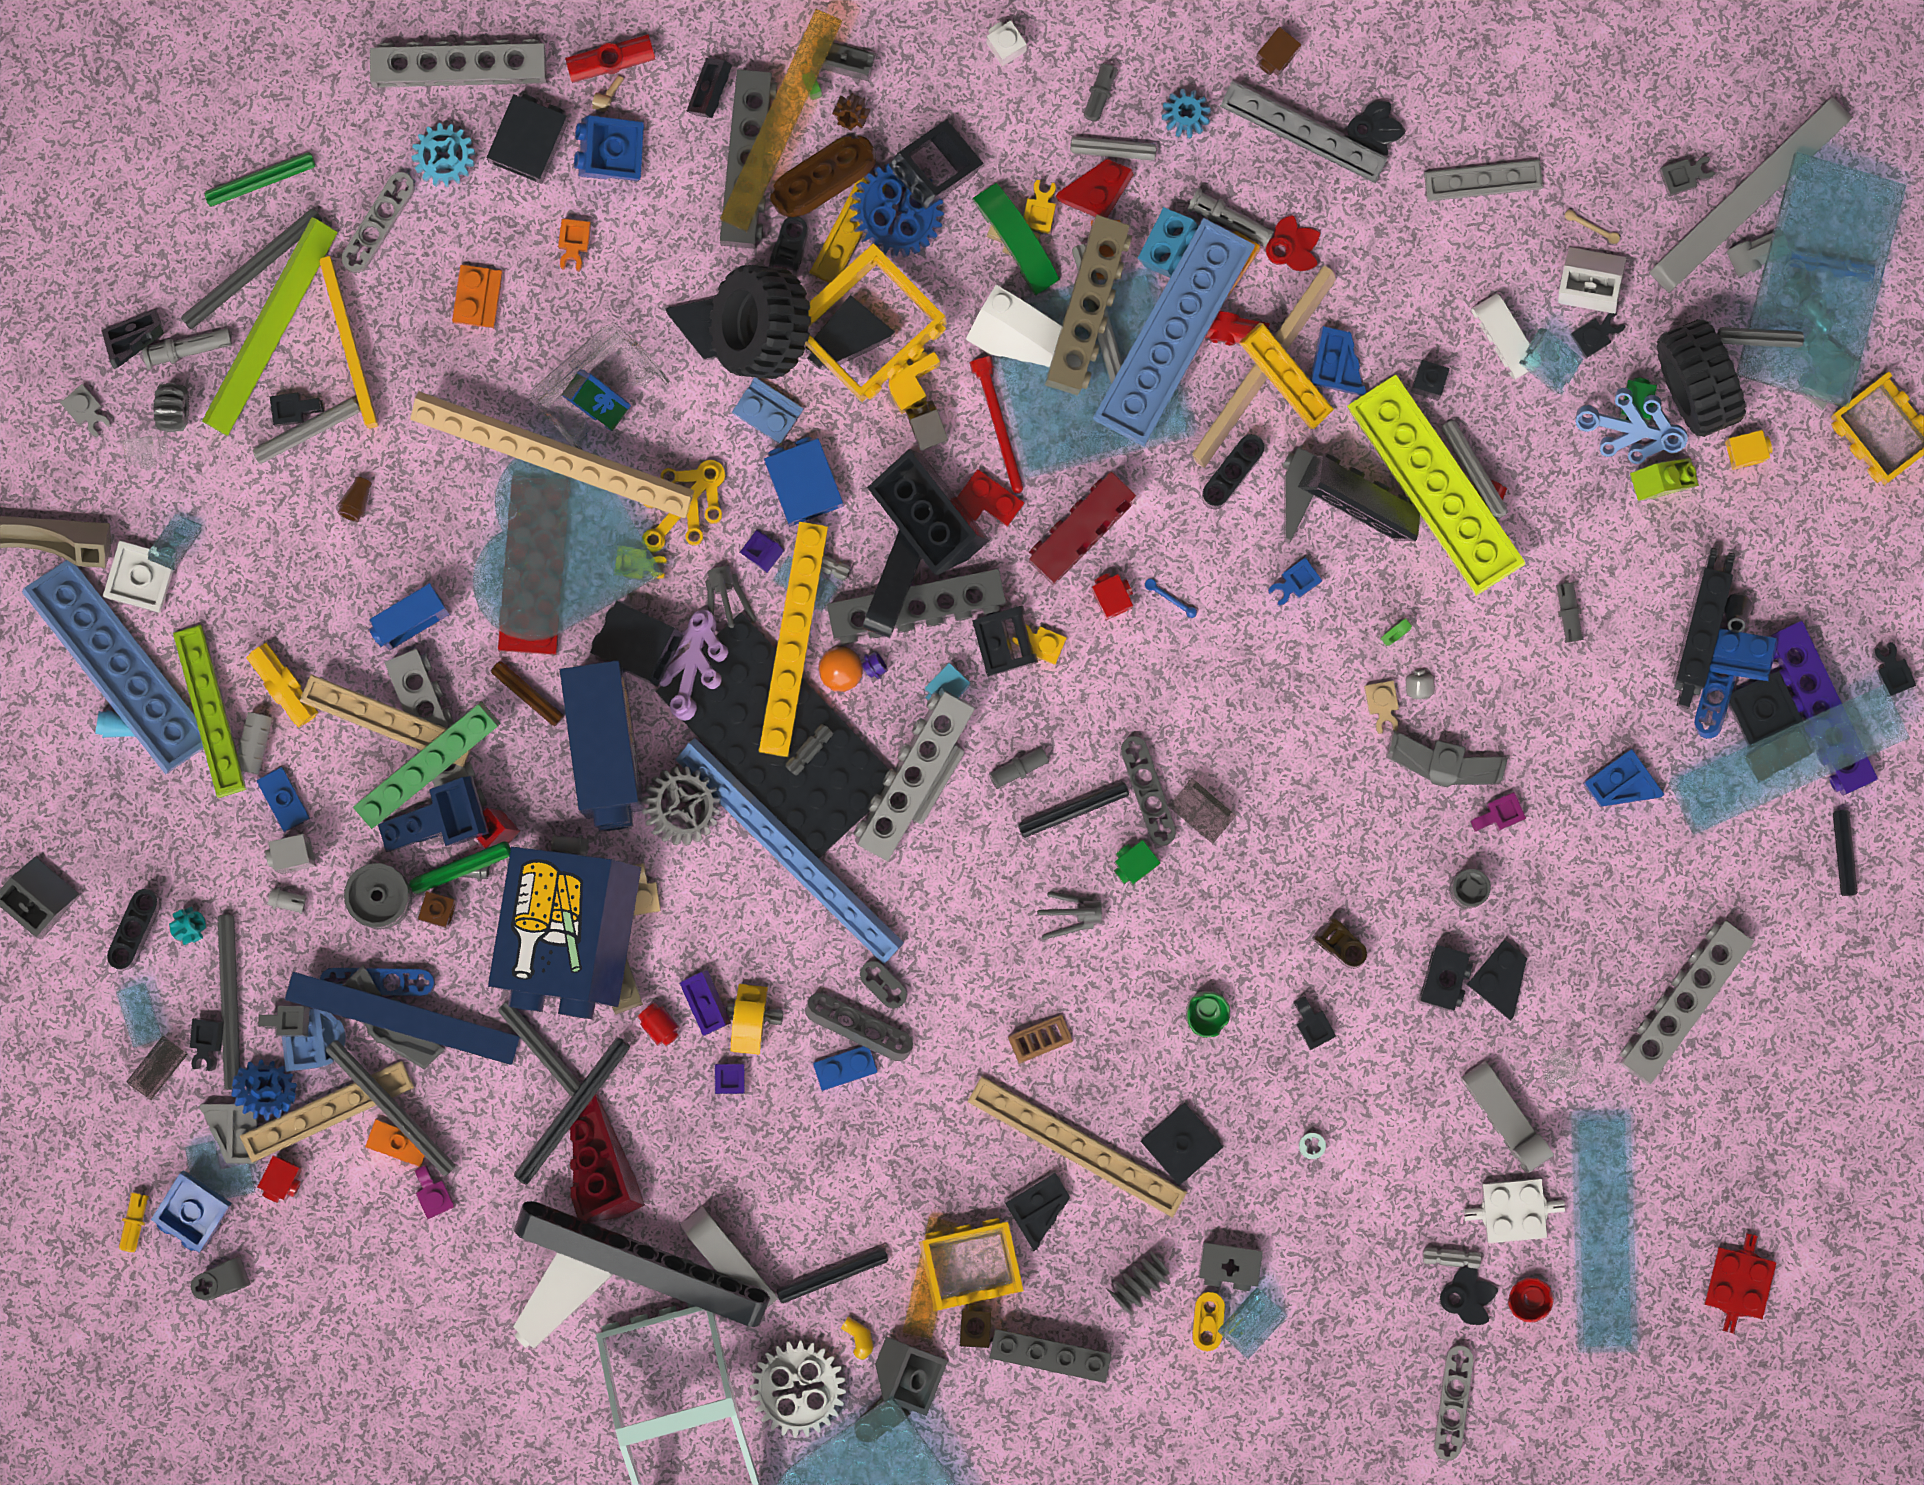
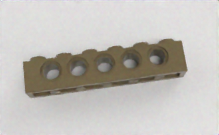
M1096 215L1093 220L1046 377L1045 386L1077 396L1082 388L1087 389L1092 372L1087 371L1090 361L1095 362L1100 345L1095 344L1098 333H1104L1108 317L1103 316L1106 306H1112L1116 290L1111 289L1114 278L1120 279L1124 263L1120 262L1122 251L1128 252L1132 240V235L1128 234L1130 225ZM1103 245L1109 246L1113 250V256L1108 258L1102 256L1099 252V247ZM1091 274H1102L1105 278V283L1102 285L1095 284L1091 280ZM1091 300L1095 302L1097 311H1086L1083 307V301ZM1078 327L1085 328L1089 333V338L1086 340L1077 338L1074 330ZM1068 355H1076L1081 361V366L1071 367L1067 363L1066 357Z

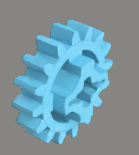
M438 123L436 131H433L428 126V135L426 137L422 134L418 135L421 144H413L412 146L418 152V154L411 156L412 161L420 162L415 167L416 172L421 173L424 171L422 178L425 182L433 178V185L435 187L439 185L440 181H443L447 188L450 185V180L453 179L457 184H460L459 176L462 174L468 177L469 172L466 167H473L475 164L473 160L469 159L470 156L475 155V150L467 148L472 144L471 139H462L465 134L464 130L460 129L455 133L453 124H450L447 130H444L442 124ZM447 137L445 141H435L437 138ZM459 146L462 147L463 151L461 161L456 157V151L459 149ZM426 149L431 153L428 165H426L424 158ZM439 151L443 153L447 151L449 158L447 160L445 158L440 159L437 153ZM443 169L453 170L449 173H439Z

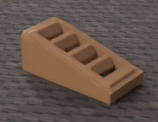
M1062 1015L1008 1036L1018 1064L1073 1042ZM1057 1024L1063 1040L1057 1042L1051 1025ZM1046 1028L1052 1043L1046 1046L1040 1031ZM1034 1032L1041 1047L1038 1050H1035L1029 1035ZM1024 1037L1030 1051L1026 1055L1019 1042V1039Z

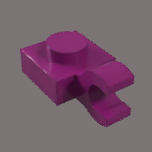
M1515 792L1486 804L1489 813L1473 819L1470 823L1474 832L1492 824H1495L1497 831H1500L1525 820L1526 817Z
M427 1165L414 1170L423 1187V1190L416 1192V1196L427 1220L455 1207L444 1181L434 1183Z

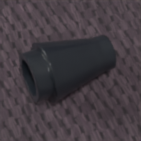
M1742 593L1730 595L1727 598L1724 610L1728 628L1734 633H1740L1745 629L1746 622L1753 609L1750 599Z

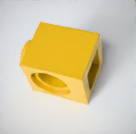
M1763 430L1732 437L1725 442L1732 470L1766 462L1770 459L1769 454L1772 453L1770 438L1764 436Z

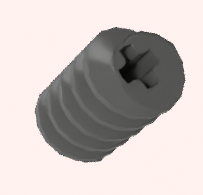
M1152 1251L1150 1252L1152 1262L1142 1258L1140 1260L1143 1267L1142 1270L1133 1266L1131 1269L1134 1277L1124 1273L1122 1275L1124 1285L1114 1281L1115 1292L1107 1289L1120 1307L1130 1315L1134 1314L1132 1304L1140 1308L1144 1306L1141 1300L1142 1296L1148 1300L1153 1298L1150 1292L1151 1288L1159 1293L1162 1291L1159 1284L1160 1281L1167 1285L1171 1284L1168 1276L1170 1272Z

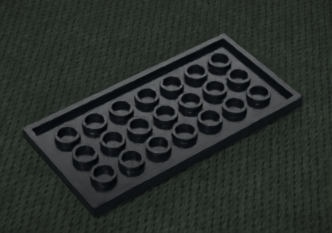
M740 612L733 619V628H730L727 624L716 635L720 643L728 648V655L723 661H715L708 655V644L702 648V652L713 670L721 675V683L715 689L708 688L702 684V674L697 667L690 696L695 701L697 709L691 719L683 722L734 777L819 859L870 812L868 810L869 804L876 794L880 795L886 786L883 784V780L889 769L803 678L789 756L783 757L759 753L777 650ZM684 669L672 678L669 685L660 686L655 691L669 707L671 700L679 694ZM714 676L709 679V682L713 680ZM821 724L827 726L833 733L832 737L827 743L824 742L822 744L823 747L808 764L805 763L803 765L805 768L798 775H794L787 769L786 763L792 756L795 758L799 748L810 736L813 737L815 735L814 731Z

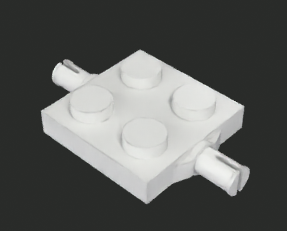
M1541 1178L1482 1183L1483 1200L1481 1208L1464 1209V1220L1482 1219L1486 1227L1488 1243L1547 1238L1546 1219L1548 1213L1565 1212L1564 1200L1546 1202L1543 1195Z

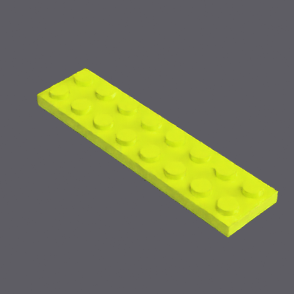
M1394 375L1347 405L1353 418L1414 507L1419 511L1421 517L1475 596L1525 565L1522 556L1397 375Z

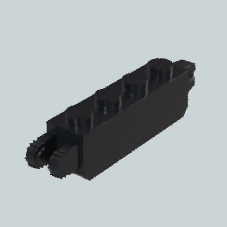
M1715 548L1710 549L1705 568L1699 575L1672 680L1674 689L1679 691L1676 706L1686 709L1690 707L1693 695L1700 696L1701 690L1705 688L1733 579L1731 571L1735 554L1728 552L1724 560L1723 572L1713 570L1718 556L1717 549Z

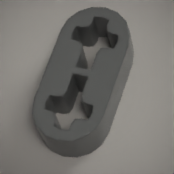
M871 961L863 965L860 970V978L863 984L886 1007L896 1009L903 1006L907 998L903 985L879 962ZM870 967L874 970L878 967L881 970L878 975L884 982L881 985L875 980L868 982L865 979L868 976L867 968ZM886 984L892 990L897 988L901 990L899 994L900 1002L897 1003L894 1000L890 1003L887 1002L888 993L883 989Z

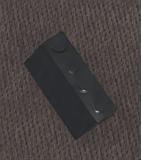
M908 449L867 487L935 575L969 560L990 541L923 454Z
M1325 453L1324 456L1312 457L1298 485L1299 488L1395 541L1416 542L1419 535L1420 513L1408 497L1398 494L1396 497L1388 492L1390 488L1385 484L1375 480L1371 483L1364 479L1365 474L1353 467H1349V469L1339 465L1341 460L1333 455Z

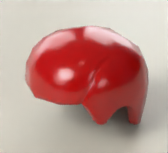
M1524 1278L1512 1287L1508 1306L1513 1315L1523 1322L1536 1323L1546 1318L1551 1312L1554 1294L1546 1282L1538 1278ZM1525 1294L1527 1296L1528 1305L1525 1302Z

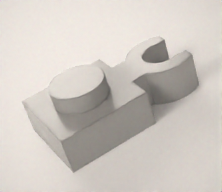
M83 384L60 402L78 425L81 426L85 421L88 422V430L94 437L98 438L100 436L95 430L96 423L104 422L108 428L111 427L110 421L105 416L97 415L96 412L102 406Z

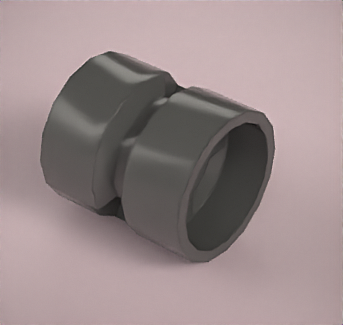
M1467 869L1460 872L1452 879L1449 885V894L1452 901L1463 909H1472L1483 904L1488 899L1491 890L1488 877L1477 869Z

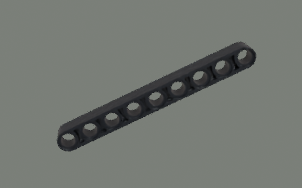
M524 1202L514 1227L515 1234L526 1241L749 1327H756L761 1324L770 1301L768 1293L758 1287L539 1202Z

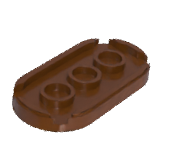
M851 136L839 138L784 173L777 179L773 185L775 189L770 194V200L776 211L786 217L805 215L864 178L872 170L876 162V151L872 143L862 136L854 139Z

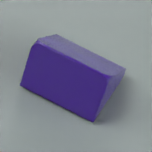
M756 530L739 553L768 573L782 555L784 549L774 540Z

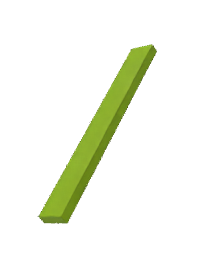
M313 217L310 219L202 419L203 423L226 436L229 435L315 276L320 266V258L325 257L338 233Z

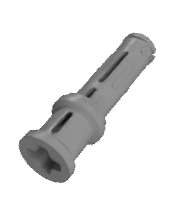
M1198 187L1187 211H1195L1207 217L1209 221L1215 224L1218 221L1266 247L1274 230H1270L1226 207L1224 200H1216L1202 193V189Z
M228 328L182 340L174 341L167 338L163 343L145 347L142 353L147 370H151L155 365L167 362L175 364L179 361V358L230 347L232 342Z

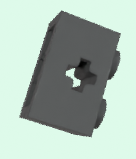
M1203 1243L1198 1278L1204 1279L1203 1285L1221 1287L1223 1281L1234 1283L1233 1289L1250 1291L1251 1286L1258 1287L1263 1251ZM1229 1259H1233V1264L1238 1266V1271H1232L1231 1276H1227V1271L1221 1269L1222 1263L1227 1264Z

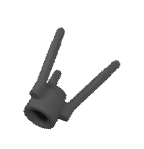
M729 566L709 570L707 572L709 580L705 581L708 611L714 615L715 590V594H721L728 626L733 628V615L727 594L732 591L733 586L751 622L755 623L757 619L739 585L737 574H732Z
M1048 892V897L1082 904H1077L1076 909H1041L1037 911L1038 915H1077V921L1083 922L1043 934V940L1084 929H1094V924L1102 923L1101 901H1093L1092 897Z

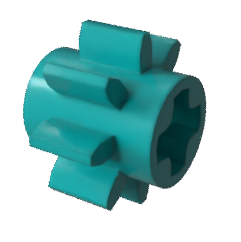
M188 907L172 914L175 920L169 923L174 939L182 941L183 945L191 942L195 943L203 939L201 931L207 927L205 918L200 912L193 911L192 907Z

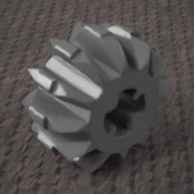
M176 383L159 384L155 391V399L153 400L155 426L157 429L167 432L184 431L188 424L190 407L187 388Z

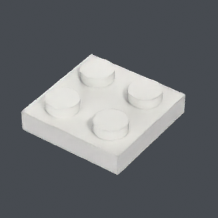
M119 541L103 597L161 613L177 557Z

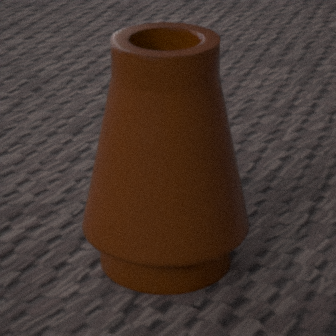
M357 476L338 503L339 510L337 513L347 520L359 522L360 518L365 516L372 483L365 478Z

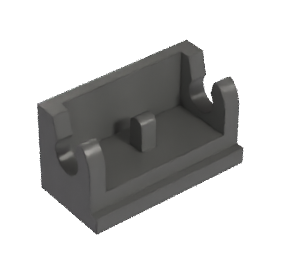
M818 38L816 53H814L812 58V66L869 82L876 53Z

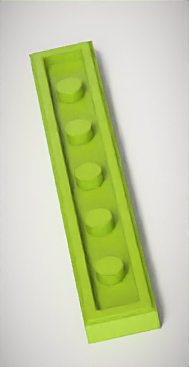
M200 624L174 632V640L216 796L222 798L245 791L247 788L203 626Z

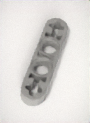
M397 172L389 178L344 250L342 263L349 272L360 273L368 267L413 195L415 184L407 173ZM403 179H406L408 190H401L397 199L402 201L400 204H397L393 198L386 195L390 192L393 196L397 190L394 183L396 181L402 182ZM384 203L394 206V213L389 218H382L378 214L379 207ZM367 228H376L379 232L378 239L373 243L364 241V231ZM359 241L364 247L371 250L369 253L363 250L360 254L363 262L361 265L356 263L352 267L348 257L350 254L355 256L358 253L360 247L355 244Z
M1461 1345L1450 1348L1445 1359L1434 1439V1451L1440 1459L1445 1461H1452L1460 1455L1473 1368V1354L1467 1347ZM1458 1350H1462L1463 1356L1468 1357L1467 1363H1462L1460 1372L1467 1371L1466 1378L1459 1375L1449 1376V1369L1456 1371V1362L1452 1361V1355H1457ZM1452 1380H1460L1463 1383V1393L1458 1397L1451 1396L1447 1391L1448 1383ZM1449 1409H1455L1460 1415V1420L1455 1426H1448L1444 1423L1443 1415ZM1441 1428L1448 1431H1459L1458 1437L1451 1435V1444L1455 1445L1456 1449L1455 1451H1450L1449 1456H1445L1444 1450L1439 1449L1440 1443L1444 1444L1447 1434H1441Z

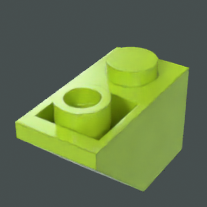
M1691 458L1656 463L1630 473L1638 501L1654 499L1699 486L1696 469L1692 464Z

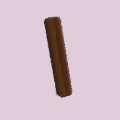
M499 661L493 666L491 673L554 727L561 722L564 715L507 665Z

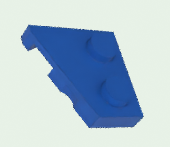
M1632 749L1583 783L1599 807L1661 798L1665 795Z

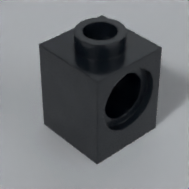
M1421 360L1411 393L1438 401L1442 395L1450 368Z

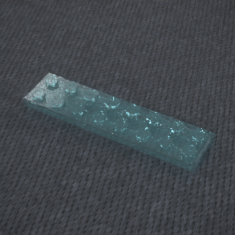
M1884 684L1670 781L1669 784L1692 834L1695 835L1910 737Z
M1631 1115L1571 1116L1577 1353L1638 1352Z

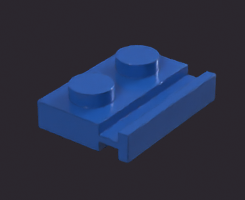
M1719 629L1710 671L1769 681V673L1778 643L1777 638L1743 632L1734 633L1730 630Z

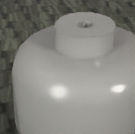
M1424 669L1414 670V674L1406 677V693L1409 697L1420 700L1428 699L1434 694V677L1432 674H1426Z

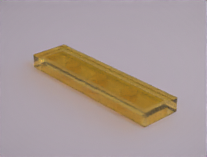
M929 1217L925 1234L941 1230L943 1236L954 1234L953 1228L957 1227L958 1223ZM953 1242L947 1243L948 1246L930 1250L940 1296L942 1295ZM920 1254L902 1333L931 1339L938 1311L933 1312V1303L922 1254Z

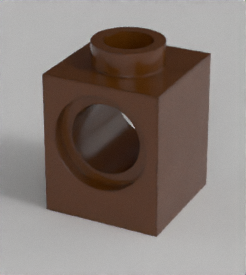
M1278 27L1258 51L1256 59L1259 63L1257 65L1266 74L1271 75L1274 73L1279 76L1300 51L1302 44L1281 27Z
M426 891L418 920L449 929L458 901Z

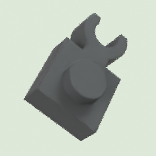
M1702 157L1694 166H1691L1689 160L1685 159L1661 167L1659 171L1668 196L1670 197L1696 188L1698 186L1696 179L1707 181L1713 178L1715 175L1714 171L1704 173L1701 170V165L1709 163L1710 158Z

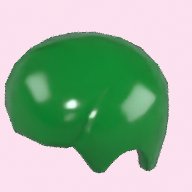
M1213 990L1198 992L1190 999L1186 1006V1021L1193 1033L1203 1038L1218 1036L1220 1031L1229 1023L1230 1006L1223 995Z

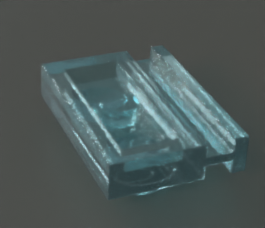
M1540 328L1526 350V357L1524 360H1520L1519 364L1552 391L1562 395L1564 385L1566 383L1569 384L1583 358L1549 330Z
M1256 1288L1218 1329V1332L1249 1360L1288 1316L1259 1288Z

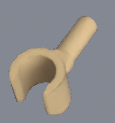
M617 76L605 95L596 92L592 101V108L606 112L615 91L624 79L621 76Z

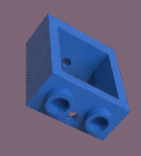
M429 583L369 619L373 627L368 630L380 647L385 645L389 650H392L450 614L436 590Z

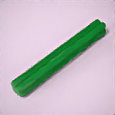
M307 152L204 192L207 204L213 207L315 167V161L312 154Z
M503 841L414 877L409 881V886L414 894H419L504 860L510 856V845L508 842Z

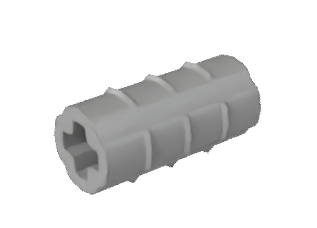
M252 712L247 713L237 753L242 771L259 775L264 751L267 747L266 743L270 733L272 717Z

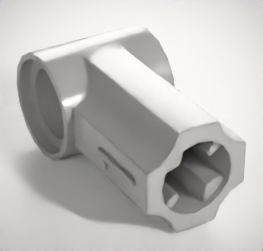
M1778 230L1753 242H1743L1729 249L1726 253L1738 278H1742L1746 273L1750 271L1753 273L1762 268V265L1787 255L1789 249L1784 235Z

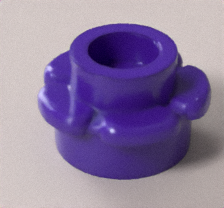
M876 651L870 655H864L866 661L862 663V666L870 678L875 676L877 679H881L882 675L888 671L883 658Z

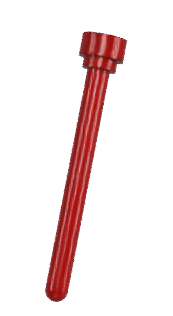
M992 356L969 362L971 371L981 381L1012 491L1017 494L1023 491L1022 480L991 377L993 375L992 369L995 368Z

